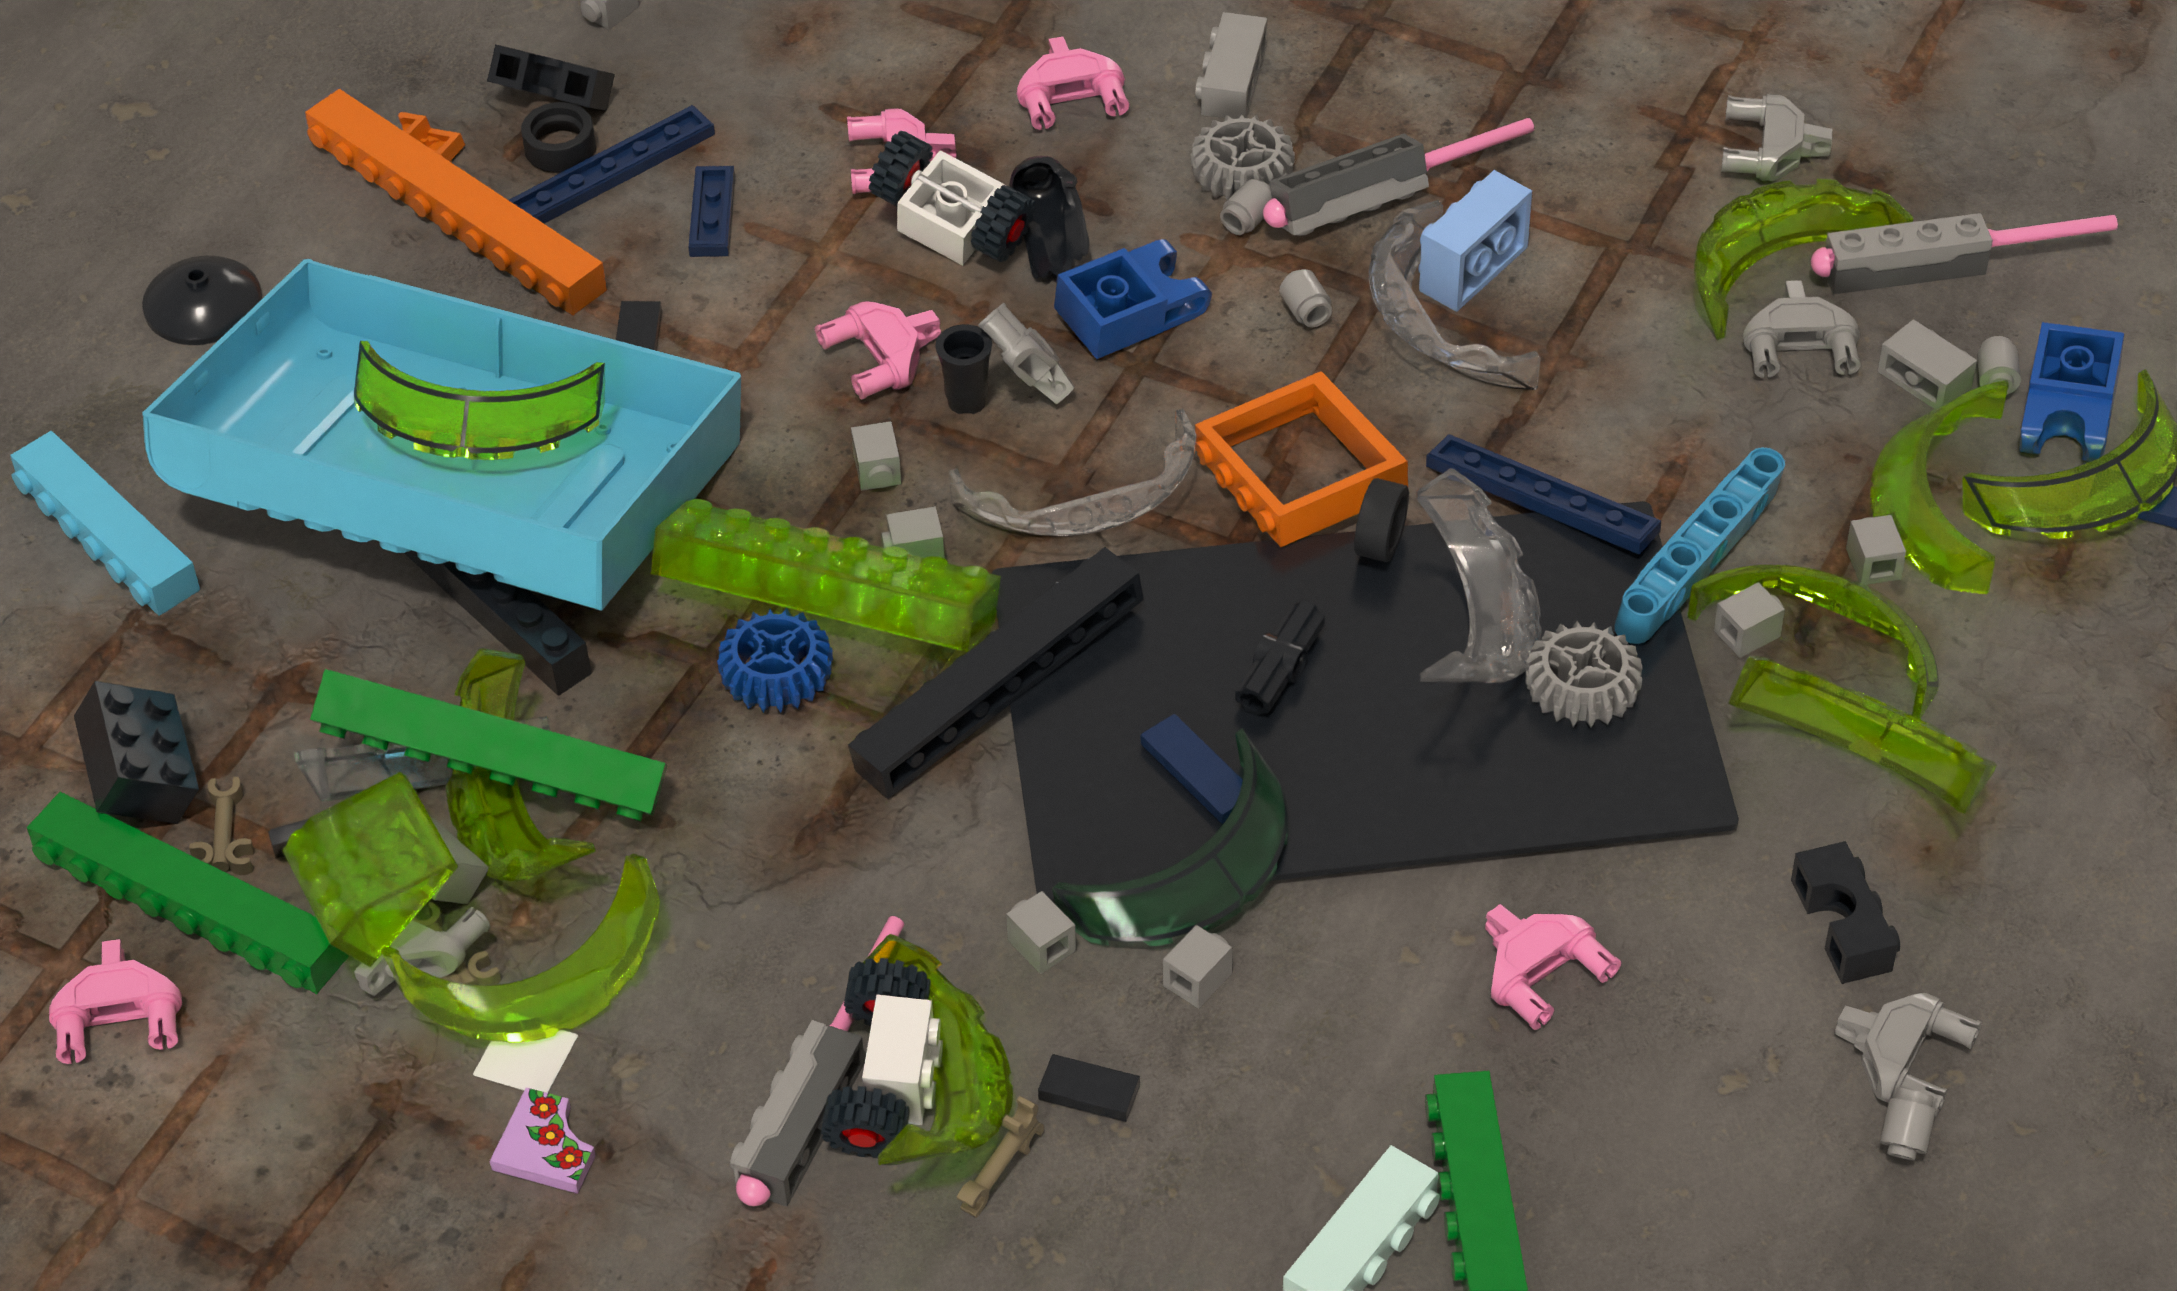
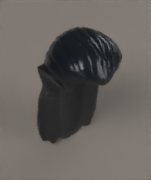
M1034 156L1022 161L1013 170L1009 187L1035 201V212L1031 215L1033 216L1032 222L1028 224L1027 228L1029 229L1026 235L1023 234L1030 269L1036 279L1039 277L1047 279L1052 273L1058 276V274L1073 269L1076 260L1081 261L1082 257L1088 254L1090 247L1085 216L1075 187L1077 178L1069 170L1065 169L1058 160L1050 156Z

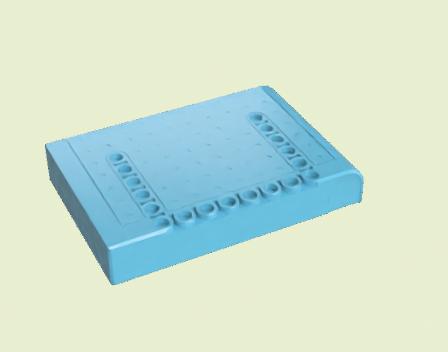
M304 259L142 412L144 443L148 461L156 474L170 487L183 493L247 511L263 508L267 510L269 517L282 521H292L299 518L304 520V525L310 529L321 532L338 529L341 530L342 536L356 542L377 540L380 547L395 553L416 551L418 557L434 564L448 561L455 562L456 568L459 571L473 575L490 572L494 574V578L498 582L602 611L740 444L741 375L731 370L706 365L697 361L384 278L340 269L313 261L312 259ZM361 341L364 349L375 362L399 378L432 390L467 396H513L545 391L580 379L605 363L599 418L591 425L567 438L547 445L519 451L470 453L464 447L449 451L411 442L376 424L357 404L354 398L359 344ZM362 350L360 351L356 395L362 405L373 416L388 426L410 436L435 443L460 446L465 401L429 395L397 383L376 369L367 360ZM601 371L574 387L547 396L509 402L469 401L465 447L493 448L529 444L562 435L585 424L596 416Z

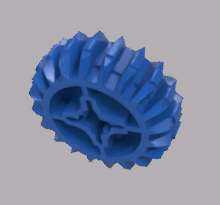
M769 608L767 615L759 616L753 612L750 621L738 619L736 629H727L725 640L720 642L717 664L718 671L721 673L722 684L725 686V690H730L734 701L743 699L747 709L755 704H759L763 713L769 706H776L781 713L784 705L791 704L798 709L801 699L813 702L815 691H824L826 680L830 679V674L832 673L831 661H833V652L825 630H820L816 620L807 621L803 612L793 617L788 608L782 614H774L771 608ZM751 656V660L744 664L747 661V659ZM806 656L804 661L800 664L799 660Z

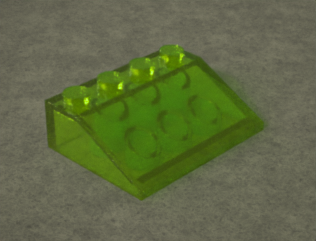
M398 772L310 817L301 829L292 833L287 841V845L282 849L329 943L369 967L377 961L458 868L456 861L408 777L402 772Z

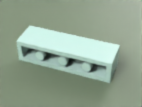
M1390 1145L1283 1276V1291H1363L1368 1283L1375 1285L1382 1277L1387 1266V1260L1395 1250L1401 1252L1409 1243L1414 1232V1226L1421 1217L1428 1219L1436 1209L1440 1200V1194L1437 1193L1438 1172Z

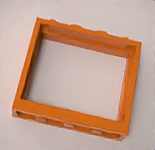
M1322 371L1195 424L1197 441L1195 450L1200 459V464L1206 465L1214 473L1218 484L1222 488H1227L1235 496L1241 510L1244 512L1248 511L1257 521L1262 533L1267 532L1280 547L1359 514L1368 486L1375 478L1408 486V461ZM1313 412L1366 469L1283 505L1231 447Z

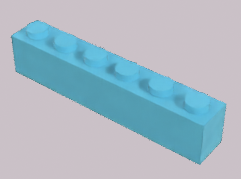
M49 431L10 455L15 469L12 479L17 488L24 495L30 493L46 516L53 515L69 538L76 537L92 560L96 561L99 559L102 561L115 582L121 583L123 581L129 587L132 596L141 606L147 604L160 616L200 590L193 562L53 431Z

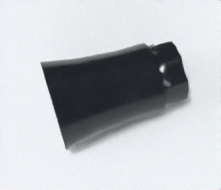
M969 324L955 325L944 330L938 336L935 343L943 373L944 392L952 411L958 414H975L985 407V398L989 391L988 370L992 339L978 326Z

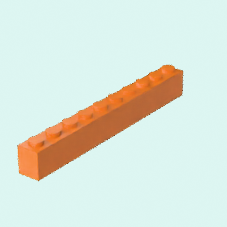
M341 89L336 90L305 112L308 124L307 134L316 147L325 149L334 155L341 164L349 165L361 173L368 182H374L385 189L393 199L401 200L413 208L420 217H426L437 224L447 235L452 234L461 240L472 252L480 253L492 261L499 270H505L519 279L526 288L534 289L544 296L551 305L560 307L573 316L607 291L603 262Z

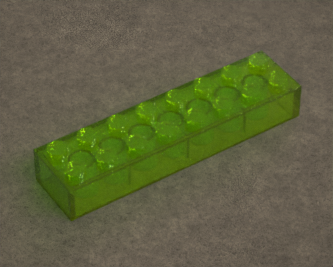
M702 499L687 500L655 528L651 570L653 575L969 652L995 623L1001 576L989 574L986 569L979 566H956L948 564L946 559L937 556L923 558L908 554L907 550L900 547L882 548L870 545L867 540L859 537L841 538L829 535V532L822 528L811 527L804 529L791 526L787 520L781 518L763 519L751 516L749 511L744 509L725 510L713 507L709 501Z

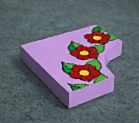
M526 1087L490 1159L491 1170L578 1194L596 1155L594 1147L578 1140L568 1127L567 1120L570 1112L568 1098Z

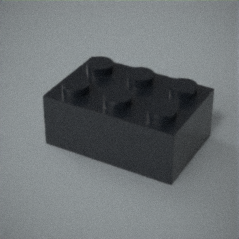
M94 681L74 714V720L96 812L178 824L199 791L175 694Z

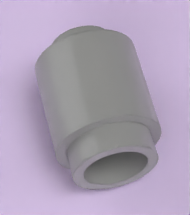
M1250 179L1224 203L1223 210L1220 213V219L1226 229L1236 235L1251 232L1264 219V206L1272 199L1270 186L1263 181L1260 182L1255 179Z
M1302 269L1293 271L1285 277L1280 285L1279 292L1297 321L1311 328L1324 324L1332 314L1331 299L1314 273L1310 270Z
M1994 336L1986 339L1977 353L1980 387L1990 395H2008L2014 392L2021 383L2018 350L2012 341L2006 337Z
M1896 1089L1895 1098L1889 1099L1880 1143L1889 1146L1887 1154L1902 1159L1915 1160L1916 1153H1927L1936 1109L1932 1107L1934 1099L1932 1095L1911 1089Z

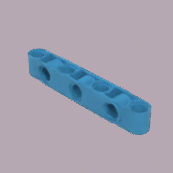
M1764 447L1751 451L1740 465L1723 479L1651 559L1622 597L1614 624V629L1618 636L1625 635L1626 641L1633 644H1640L1649 640L1699 586L1693 584L1706 578L1750 529L1777 492L1785 468V460L1779 452Z

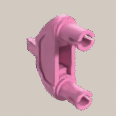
M1064 37L1049 39V54L1043 55L1027 70L1017 87L1016 94L1019 103L1028 109L1032 126L1038 130H1042L1039 118H1042L1045 129L1054 124L1055 115L1050 107V104L1101 95L1108 115L1116 116L1113 105H1116L1119 116L1126 113L1129 109V102L1122 88L1125 78L1118 64L1108 57L1081 48L1069 50Z
M885 109V111H881V115L847 117L849 142L883 138V142H891L892 136L902 130L932 146L931 152H933V157L929 160L930 162L940 150L956 158L954 134L925 133L924 123L902 109ZM872 168L851 169L853 194L871 191L869 190V184L871 183L869 178L874 173Z
M869 301L850 306L844 316L815 326L817 339L824 350L855 337L864 343L879 363L877 367L851 376L855 393L859 395L861 400L889 387L900 390L910 386L914 380L920 360L919 349L938 338L941 334L940 320L933 310L906 317L899 308Z
M1501 904L1486 915L1485 929L1494 938L1493 945L1497 948L1491 998L1499 1005L1511 1006L1534 1030L1541 1028V1024L1537 1020L1545 1025L1551 1019L1554 1008L1530 988L1532 985L1570 959H1578L1602 983L1608 981L1605 973L1612 978L1620 969L1621 961L1595 939L1596 933L1594 928L1582 918L1564 914H1533L1527 919L1523 918L1520 920Z
M120 939L102 942V964L85 968L57 993L49 1007V1022L57 1031L56 1058L62 1063L72 1064L71 1050H75L76 1063L84 1060L86 1057L85 1027L148 1018V1044L152 1048L163 1050V1035L167 1036L168 1049L174 1047L178 1043L176 1014L182 1006V994L179 988L159 972L135 960L125 961V953L121 948Z

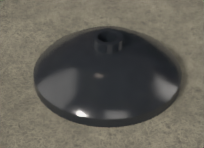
M197 256L176 262L159 273L146 288L142 307L148 326L160 337L178 344L205 345L215 343L262 300V293L256 275L244 264L220 256Z

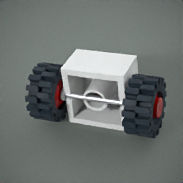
M901 130L898 134L895 133L891 138V142L887 141L884 145V152L880 151L878 155V163H875L872 168L874 173L869 178L871 182L869 190H871L872 194L898 207L897 231L962 266L975 250L999 262L1006 261L1009 255H1013L1016 245L1019 246L1021 244L1023 234L1026 235L1029 229L1027 228L1028 224L1032 222L1033 216L1031 215L1035 212V201L941 150L930 162L929 160L933 157V152H931L932 146L906 131Z
M871 958L866 959L865 964L860 961L855 963V966L851 967L849 971L844 999L845 1011L848 1014L853 1013L852 1018L857 1021L865 1019L864 1024L871 1026L862 1076L863 1086H858L857 1090H853L850 1086L843 1087V1091L836 1089L832 1091V1095H828L821 1129L822 1138L825 1142H830L829 1146L834 1149L842 1147V1152L847 1154L854 1151L857 1152L859 1157L871 1154L873 1158H881V1153L889 1157L893 1156L894 1152H901L905 1144L908 1124L922 1125L925 1108L933 1109L936 1081H933L934 1067H940L943 1041L939 1040L941 1019L933 1018L932 1000H928L931 980L927 979V974L924 971L917 972L918 967L912 964L904 967L903 961L896 960L895 964L888 962V958H880L879 963H876Z

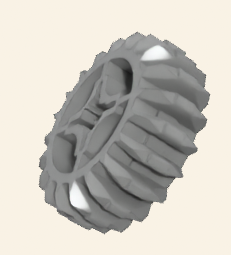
M1241 113L1237 119H1232L1226 115L1224 122L1212 120L1210 127L1201 128V133L1195 137L1192 145L1191 165L1193 166L1195 181L1200 182L1203 191L1211 190L1214 198L1223 195L1228 200L1250 179L1263 181L1270 186L1269 181L1293 173L1295 152L1293 151L1290 136L1285 135L1283 126L1274 127L1271 119L1263 122L1259 121L1258 115L1249 119L1244 118Z
M1576 621L1571 629L1560 624L1556 633L1545 631L1542 640L1535 641L1531 653H1529V657L1526 660L1525 682L1527 689L1530 690L1532 702H1540L1542 713L1554 711L1556 722L1564 717L1569 718L1573 727L1578 720L1586 721L1591 728L1596 719H1600L1608 725L1612 715L1623 717L1626 708L1633 707L1642 686L1641 659L1637 658L1636 646L1627 645L1628 642L1625 635L1614 637L1611 626L1603 631L1597 629L1595 621L1590 627H1581L1579 622Z

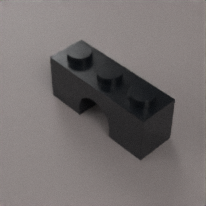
M495 44L487 82L607 111L615 74Z
M1846 841L1795 853L1791 882L1807 914L1833 911L1845 917L1844 919L1829 922L1825 951L1841 984L1892 972L1896 952L1900 951L1899 935L1894 926H1888L1883 916L1881 899L1876 891L1870 890L1865 880V870L1861 859L1853 856Z

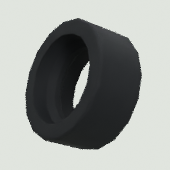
M555 102L544 104L533 109L524 118L521 125L525 157L533 166L544 171L563 172L592 157L596 148L591 116L584 108L573 103ZM566 130L578 134L574 139L565 143L550 144L539 140L543 135L552 131Z
M1379 478L1372 480L1363 498L1354 537L1356 555L1383 562H1388L1392 559L1399 545L1409 504L1407 485Z

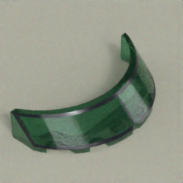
M1243 728L1235 734L1240 764L1244 768L1242 786L1237 802L1222 827L1192 855L1150 876L1106 885L1057 883L1052 888L1055 904L1075 924V932L1091 943L1109 946L1108 940L1145 942L1149 946L1173 943L1172 937L1189 933L1196 925L1209 931L1223 924L1241 912L1244 904L1253 901L1264 890L1278 869L1277 861L1283 846L1287 844L1289 830L1287 804L1277 776Z

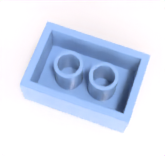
M1493 170L1482 181H1477L1470 189V192L1459 202L1452 203L1440 219L1434 224L1431 223L1426 226L1420 237L1419 291L1456 312L1459 311L1528 248L1532 190Z

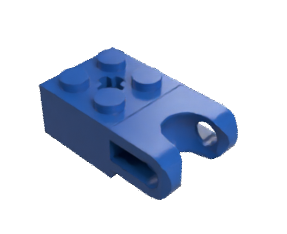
M1161 239L1129 252L1125 248L1058 274L1054 309L1093 356L1099 359L1197 318L1207 310L1212 292L1197 277L1183 280L1169 278L1175 269L1177 251L1166 239Z
M2042 322L2022 422L2020 452L2040 454L2046 440L2053 436L2066 435L2076 439L2082 445V460L2103 462L2121 367L2124 333Z

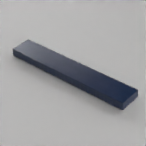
M691 105L509 199V201L545 224L715 135L714 124L695 106Z
M1450 434L1426 455V467L1637 554H1640L1661 532V520Z

